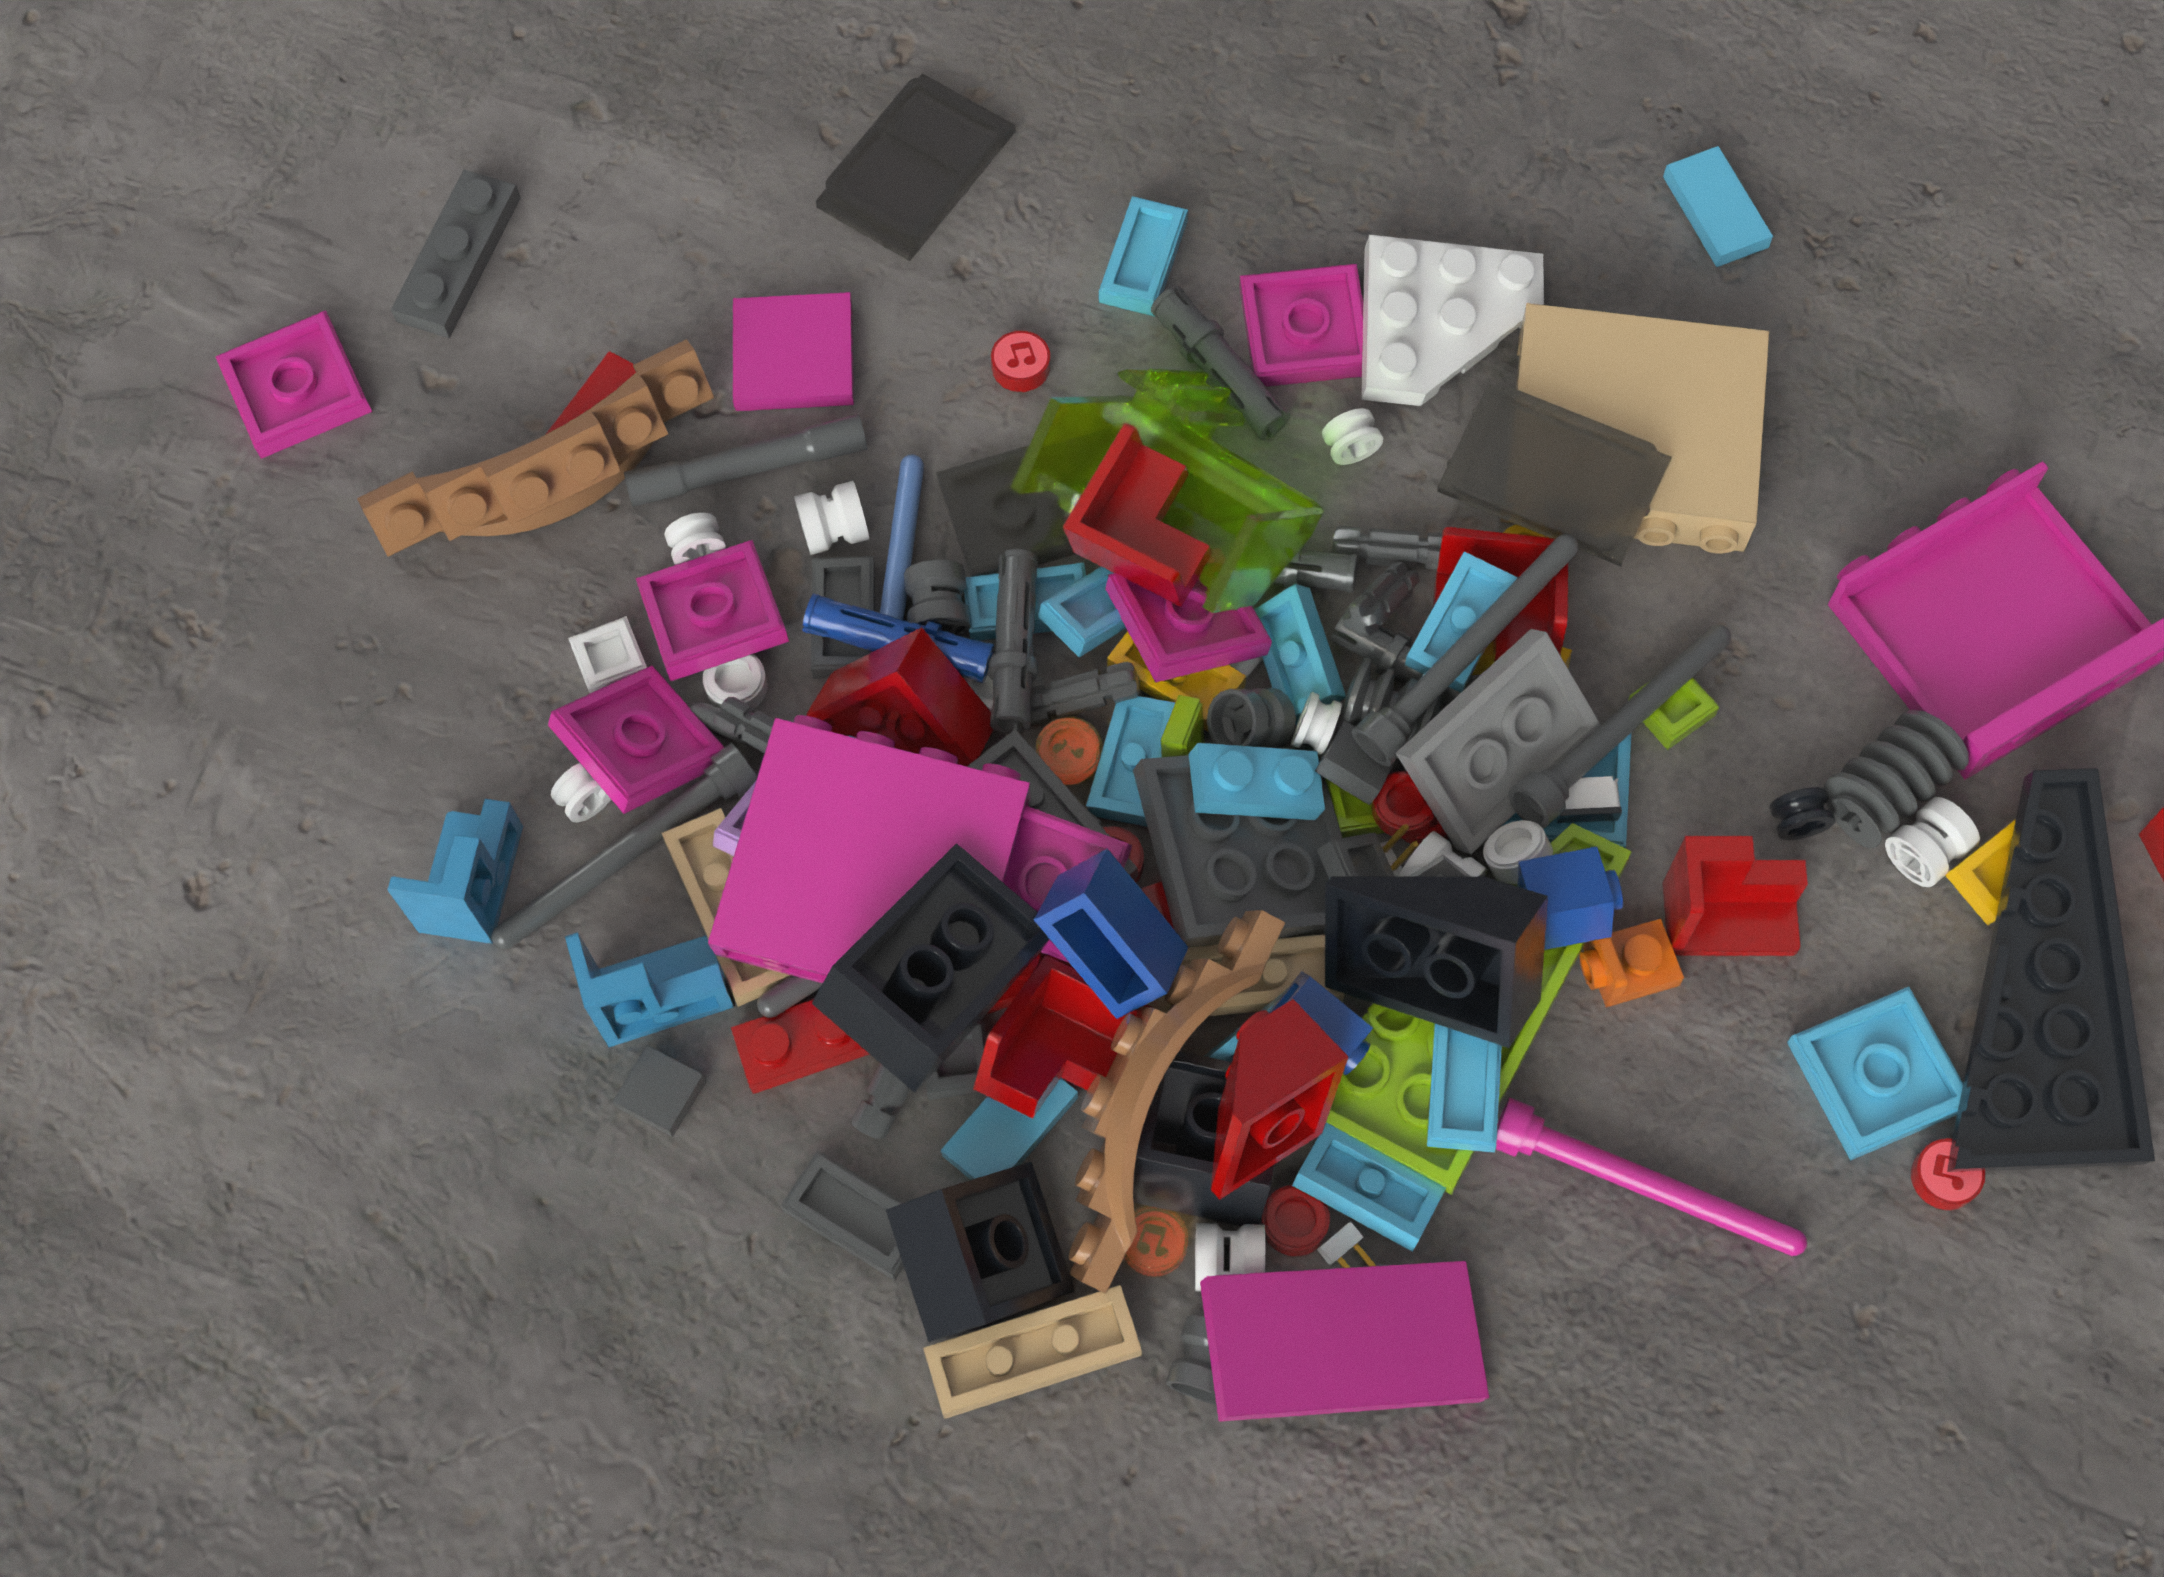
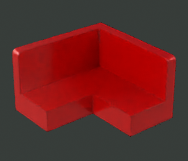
M1124 423L1063 526L1073 552L1182 607L1212 555L1209 545L1161 522L1189 475L1187 467L1143 445L1138 429L1128 423Z
M1456 527L1444 528L1434 583L1433 607L1463 552L1519 577L1556 538ZM1568 563L1494 639L1493 663L1530 629L1547 632L1561 656L1568 621Z
M922 627L831 673L805 715L827 722L832 726L831 732L856 737L858 732L866 731L883 735L895 742L894 747L896 749L919 754L920 749L923 747L939 749L958 758L957 764L966 767L979 758L993 731L990 726L991 711Z
M1753 836L1684 837L1662 882L1666 933L1675 956L1796 955L1801 947L1797 901L1808 885L1806 860H1755Z
M1046 955L990 1031L973 1089L1033 1119L1060 1078L1088 1091L1091 1083L1098 1075L1107 1076L1118 1054L1111 1050V1044L1117 1029L1126 1015L1116 1019L1075 969ZM1148 1004L1142 1006V1007H1151V1008H1154V1007H1152V1006H1150V1005H1148ZM1140 1008L1130 1012V1014L1136 1016Z

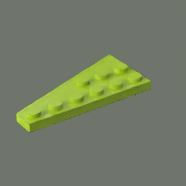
M1574 823L1568 826L1550 843L1553 848V855L1597 847L1605 871L1615 870L1618 879H1620L1632 851ZM1586 942L1544 950L1541 1001L1509 1048L1502 1046L1499 1105ZM1373 1003L1362 1017L1364 1021L1373 1027L1365 1038L1370 1043V1048L1360 1063L1349 1074L1342 1075L1326 1122L1446 1187L1445 1192L1452 1195L1475 1151L1427 1147L1434 1023Z

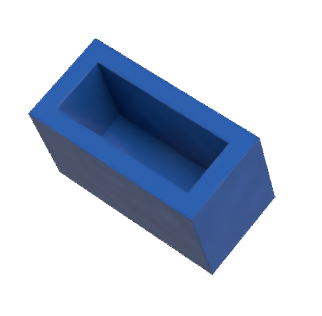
M1108 848L1059 874L1034 918L1038 926L1116 1019L1168 994L1189 948Z

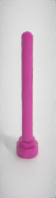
M1510 1097L1504 1106L1497 1123L1496 1150L1516 1157L1518 1152L1531 1156L1534 1150L1790 1256L1802 1254L1807 1247V1238L1798 1229L1544 1126V1118L1533 1114L1535 1109L1533 1106Z

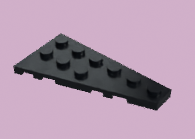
M2098 768L2033 770L2024 777L1952 1137L1947 1172L2144 1165L2155 1161Z

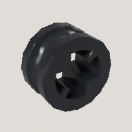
M1819 787L1804 788L1789 792L1775 799L1769 808L1773 817L1781 819V823L1776 828L1778 837L1782 840H1798L1814 836L1832 827L1836 821L1834 813L1831 810L1824 809V805L1829 799L1827 791Z

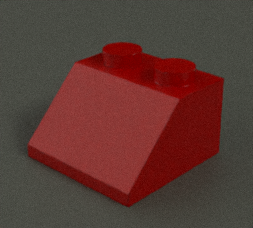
M1294 999L1271 1013L1267 1010L1255 1013L1244 1022L1237 1032L1236 1039L1238 1042L1232 1063L1225 1074L1227 1081L1218 1109L1211 1191L1219 1200L1323 1133L1348 1056Z

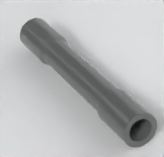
M857 414L812 425L800 432L686 460L673 459L624 471V477L632 506L635 507L684 495L692 489L805 461H822L867 450L868 447L860 415Z

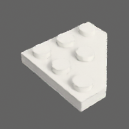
M1369 235L1364 255L1361 400L1421 406L1435 396L1440 387L1459 372L1465 373L1495 350L1502 339L1518 327L1521 329L1526 303L1544 304L1543 254Z

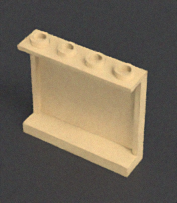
M1526 303L1518 341L1517 355H1519L1516 394L1505 497L1499 522L1516 525L1534 523L1546 529L1577 531V533L1584 537L1595 539L1608 536L1635 538L1644 544L1652 546H1664L1671 543L1700 546L1707 552L1717 554L1732 551L1744 552L1757 523L1769 331Z

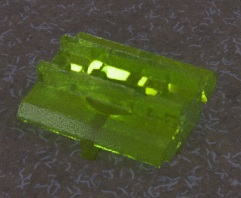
M1149 368L1148 370L1125 369L1117 374L1120 379L1137 389L1131 403L1160 424L1164 417H1167L1179 424L1191 427L1206 439H1212L1218 426L1244 425L1243 414L1226 403L1232 390L1228 387L1212 388L1206 384L1205 381L1209 375L1206 372Z

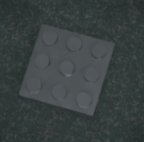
M1312 746L1279 748L1314 751ZM1189 755L1147 758L1139 761L1133 769L1173 927L1189 948L1218 945L1230 921L1234 917L1242 919L1245 911L1263 910L1286 922L1278 938L1325 934V888L1329 877L1317 849L1330 840L1342 838L1325 777L1321 776L1325 810L1316 820L1195 813Z

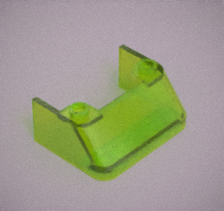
M1126 395L1051 398L1010 488L1019 494L1051 491L1059 496L1058 505L1071 513L1123 424L1128 423L1136 427L1143 445L1187 467L1189 475L1161 522L1210 546L1212 555L1207 564L1204 565L1199 575V580L1207 587L1205 592L1207 598L1202 607L1211 613L1239 610V608L1255 605L1310 539L1324 513V509L1308 496L1146 401Z

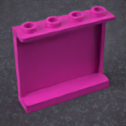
M2043 461L2023 473H2020L2017 469L2004 473L1987 488V494L1973 502L1967 497L1957 500L1938 516L1935 524L1921 531L1918 526H1913L1905 530L1891 541L1887 547L1888 551L1871 560L1868 555H1863L1853 560L1837 575L1839 583L1828 603L1830 609L1910 710L1925 711L1941 719L1961 737L1969 756V763L1964 770H1957L1964 780L2164 661V618L2154 624L2149 622L2037 486L2048 470L2047 465Z
M796 715L793 722L775 718L710 933L709 946L716 956L823 983L831 967L956 843L1004 883L1024 809L1030 803V783L1021 781V774L1005 766L984 764L982 770L958 765V758L939 749L923 747L920 749L919 754L894 748L895 742L880 734L860 731L857 733L856 738L833 733L831 732L832 726L814 717Z

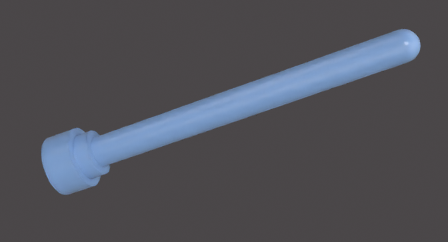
M914 454L905 456L900 463L880 613L904 620L907 600L904 572L911 566L924 472L922 459Z

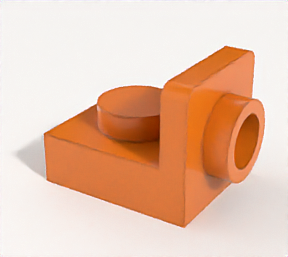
M1661 918L1612 932V937L1586 942L1583 948L1584 951L1580 952L1579 956L1582 973L1587 985L1591 990L1599 988L1606 1007L1678 987L1684 979Z

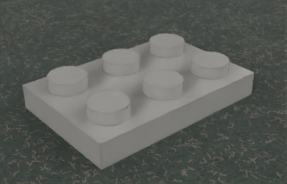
M1530 629L1396 752V755L1454 847L1471 855L1516 813L1509 800V790L1529 772H1540L1542 769L1552 770L1600 727L1601 724L1547 632Z

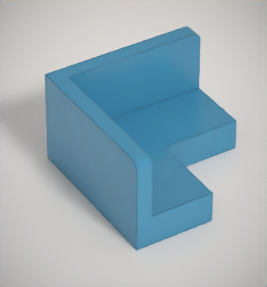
M485 799L481 815L454 811L448 812L445 816L428 882L400 877L390 878L388 892L418 933L493 944L492 932L498 926L523 825L511 803Z
M578 932L565 936L584 1008L608 1047L734 1008L725 976L713 950L708 944L706 935L601 969L597 966Z

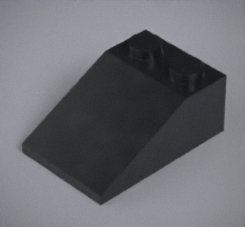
M956 843L831 967L812 1004L915 1093L957 1049L1049 943L1050 939L1034 921L1038 912Z
M1331 876L1325 888V987L1509 1048L1541 1001L1548 896L1487 877Z

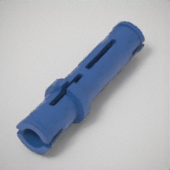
M815 593L812 594L803 619L804 627L802 631L805 633L828 637L871 651H875L922 627L961 676L980 683H984L986 680L988 662L994 653V644L971 640L942 631L941 624L928 621L926 626L914 622L911 623L858 606L837 602Z

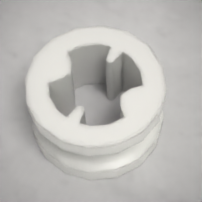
M1360 408L1344 412L1328 422L1322 430V437L1325 443L1333 446L1330 454L1336 464L1347 465L1362 461L1375 453L1383 444L1384 438L1378 428L1373 427L1375 419L1370 410Z
M702 512L693 513L675 520L666 528L664 535L668 546L673 548L671 555L675 565L726 548L723 536L718 534L719 525L715 516Z
M1311 692L1298 720L1291 745L1300 748L1302 744H1309L1313 747L1314 751H1318V756H1322L1335 729L1342 703L1334 700L1331 704H1323L1319 699V694Z
M580 763L567 770L556 781L551 790V797L555 803L560 806H566L565 814L572 822L576 823L586 821L595 816L611 801L610 797Z

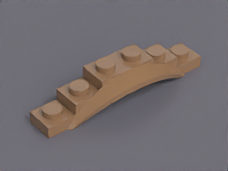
M686 339L634 364L633 367L636 373L617 390L567 424L530 443L480 463L449 472L416 478L412 471L357 498L386 555L389 557L438 532L445 533L448 540L451 541L461 535L498 536L530 531L572 516L598 501L625 479L624 471L632 470L640 463L654 441L668 435L664 422L714 398L694 348Z
M1263 910L1245 911L1242 919L1234 917L1226 927L1218 944L1217 952L1224 955L1220 964L1210 959H1193L1189 967L1181 965L1168 994L1164 997V1000L1171 1004L1167 1013L1156 1008L1140 1007L1136 1016L1129 1013L1121 1022L1111 1044V1050L1118 1054L1107 1076L1098 1075L1093 1080L1081 1106V1111L1088 1114L1081 1128L1105 1140L1100 1151L1092 1148L1088 1152L1075 1178V1185L1081 1188L1075 1201L1099 1212L1093 1225L1088 1222L1083 1224L1070 1248L1068 1258L1075 1263L1069 1274L1079 1281L1105 1294L1107 1293L1125 1253L1138 1232L1133 1202L1135 1161L1141 1131L1156 1090L1169 1065L1196 1028L1228 999L1259 982L1266 962L1286 922Z

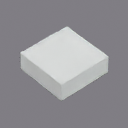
M627 616L568 638L589 693L647 668Z

